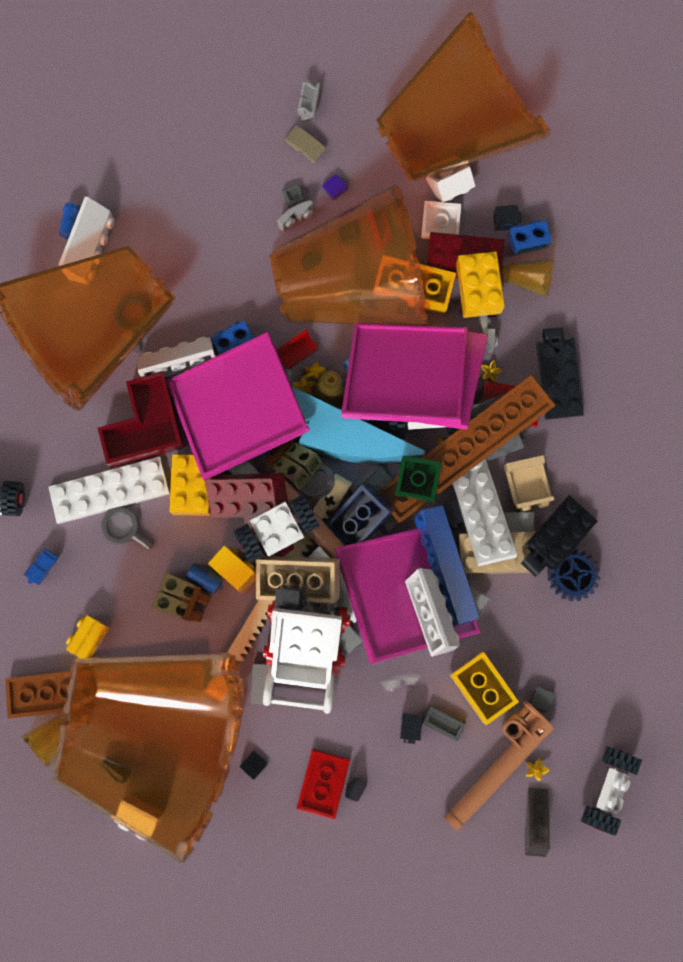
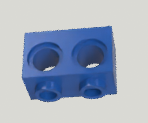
M536 220L524 226L518 224L513 226L508 233L513 256L549 248L552 242L546 221L540 222V220ZM538 232L542 237H537L534 233ZM520 236L524 241H519L516 237Z
M237 321L229 329L216 332L211 337V340L220 355L254 337L245 321ZM240 332L246 334L242 339L236 337ZM221 342H229L227 347H220Z

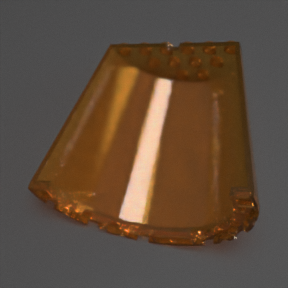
M197 653L74 659L71 665V681L67 687L68 698L63 709L67 719L60 726L61 737L56 748L58 753L56 762L53 765V781L171 858L183 863L194 850L193 842L200 841L204 830L213 816V812L210 811L213 802L217 803L219 796L222 794L230 770L227 769L228 758L233 759L243 709L238 707V701H243L244 697L243 679L238 677L241 664L236 660L237 657L230 653Z

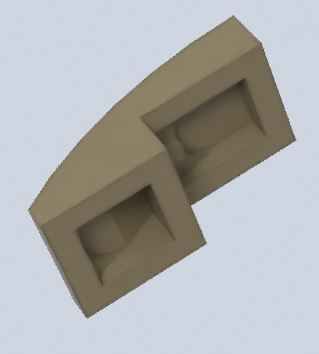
M295 126L284 139L297 152L303 153L312 163L326 149L319 141L298 126Z

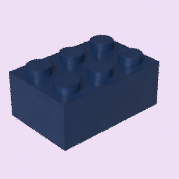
M368 482L362 484L326 525L346 546L368 540L396 509Z

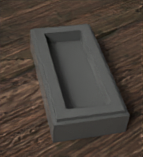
M431 705L422 721V724L457 742L466 723Z

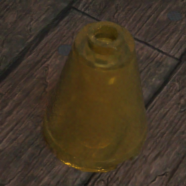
M542 259L509 262L506 266L502 267V277H504V281L547 297L552 281L551 274L554 268V260Z
M330 370L325 372L315 381L313 396L335 408L343 406L346 378L336 371Z
M66 712L24 734L22 738L46 767H49L79 729L78 723L80 720L73 712L70 715Z

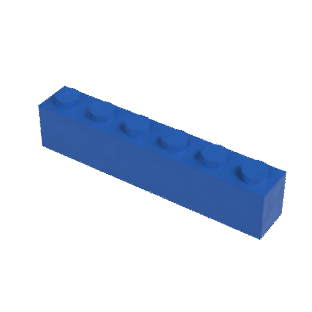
M443 505L420 511L415 515V524L420 530L421 543L426 549L428 564L431 566L434 575L438 578L439 589L445 597V606L452 617L453 627L479 619Z

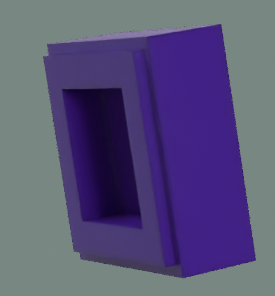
M336 174L322 185V188L333 200L348 190V186Z

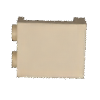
M544 455L504 465L503 468L514 511L527 512L532 510L531 507L538 505L539 508L551 506L550 503L555 500L554 496H551L543 465L545 463Z

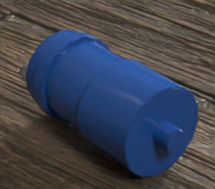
M65 203L62 210L63 216L59 235L66 240L69 239L81 208L74 203Z
M46 548L41 550L39 556L24 573V576L29 579L27 582L30 584L34 582L40 585L52 566L57 563L59 557Z
M193 563L187 573L186 578L189 581L197 583L213 594H216L219 589L222 590L224 587L222 585L224 580L222 576L203 568L200 564Z

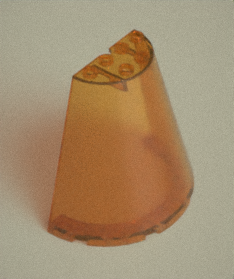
M469 12L376 119L379 124L377 130L382 138L386 136L389 140L386 144L409 181L421 180L544 140L550 136V129L541 115L534 117L530 114L499 67L494 54L486 44L487 41L482 28L472 12Z
M397 185L381 191L272 250L269 257L278 298H282L283 304H280L281 313L286 315L287 321L353 325L355 323L427 326V314L424 308L426 306L420 263L415 252L416 243L407 207L403 204V195Z
M129 246L0 283V309L2 310L0 314L22 351L30 356L31 364L56 395L59 394L64 398L63 402L76 411L86 406L175 301L174 294L170 290H166L159 277L156 278L151 275L153 272L150 266L144 264L138 252L133 251Z

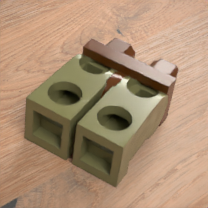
M293 440L277 446L278 451L275 454L270 452L264 457L272 472L284 473L285 480L298 491L309 481V475L313 476L323 464L317 453Z
M165 573L159 589L176 595L177 598L158 591L151 608L189 622L190 620L201 622L204 612L196 610V605L198 602L208 605L211 595L198 586Z

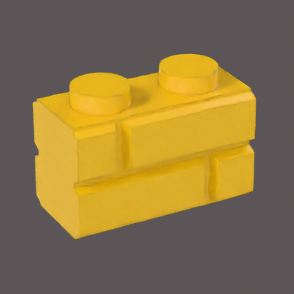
M86 615L77 623L78 630L75 635L71 634L67 639L66 644L68 646L66 650L84 661H90L110 627L96 618Z

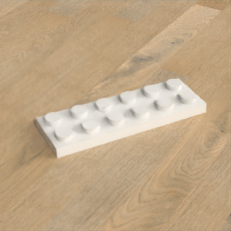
M161 457L48 487L57 524L170 494Z
M485 459L453 483L478 566L517 557V552Z

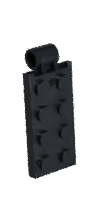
M563 327L545 328L542 331L544 343H541V341L536 342L541 388L555 404L554 408L544 414L545 420L584 416L575 337L570 338V340H564Z
M569 495L524 544L531 553L520 564L534 577L545 567L555 572L598 521Z

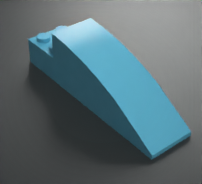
M292 387L310 429L309 432L301 436L299 443L317 453V455L338 461L368 465L399 464L402 461V456L419 459L424 456V450L360 419L342 418V410Z

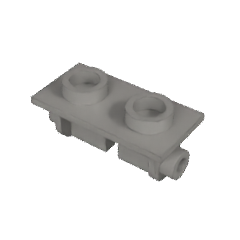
M305 80L302 83L301 95L303 97L300 98L297 109L299 116H302V121L315 117L321 83L313 85L310 80Z

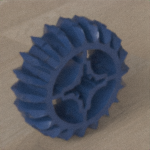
M574 549L573 554L572 552L564 560L568 561L565 573L559 574L561 565L555 572L547 570L548 574H552V577L547 578V581L554 582V584L550 585V588H558L555 591L556 595L563 592L561 595L562 599H565L568 595L569 601H573L574 596L577 601H581V595L586 599L588 598V593H594L592 587L597 588L599 586L594 580H600L599 576H595V573L600 572V569L594 570L593 566L597 565V562H590L592 559L591 555L585 558V551H582L579 555V550ZM574 560L581 562L586 569H579ZM573 571H574V573L576 572L577 574L582 573L581 575H578V576L575 577V578H574V577L571 578L570 576L565 577V576L569 575L570 573H572ZM588 576L586 585L580 590L581 578ZM561 581H568L573 590L566 588Z

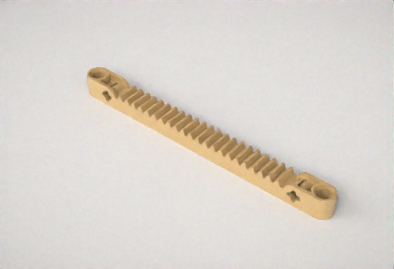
M337 473L334 475L335 485L333 490L327 496L319 499L313 509L322 521L329 520L327 513H333L338 510L353 484ZM332 498L334 505L330 504L328 507L326 500H331ZM301 529L304 538L295 542L294 550L287 553L285 557H304L303 553L309 554L307 547H313L311 542L313 539L308 533L305 534L303 529ZM259 600L207 685L206 692L221 701L224 700L239 675L240 667L238 661H245L242 655L249 654L246 648L253 647L250 641H257L255 633L261 634L258 628L265 627L262 621H269L267 616L268 605H272L273 600ZM232 665L233 674L226 675L225 667Z

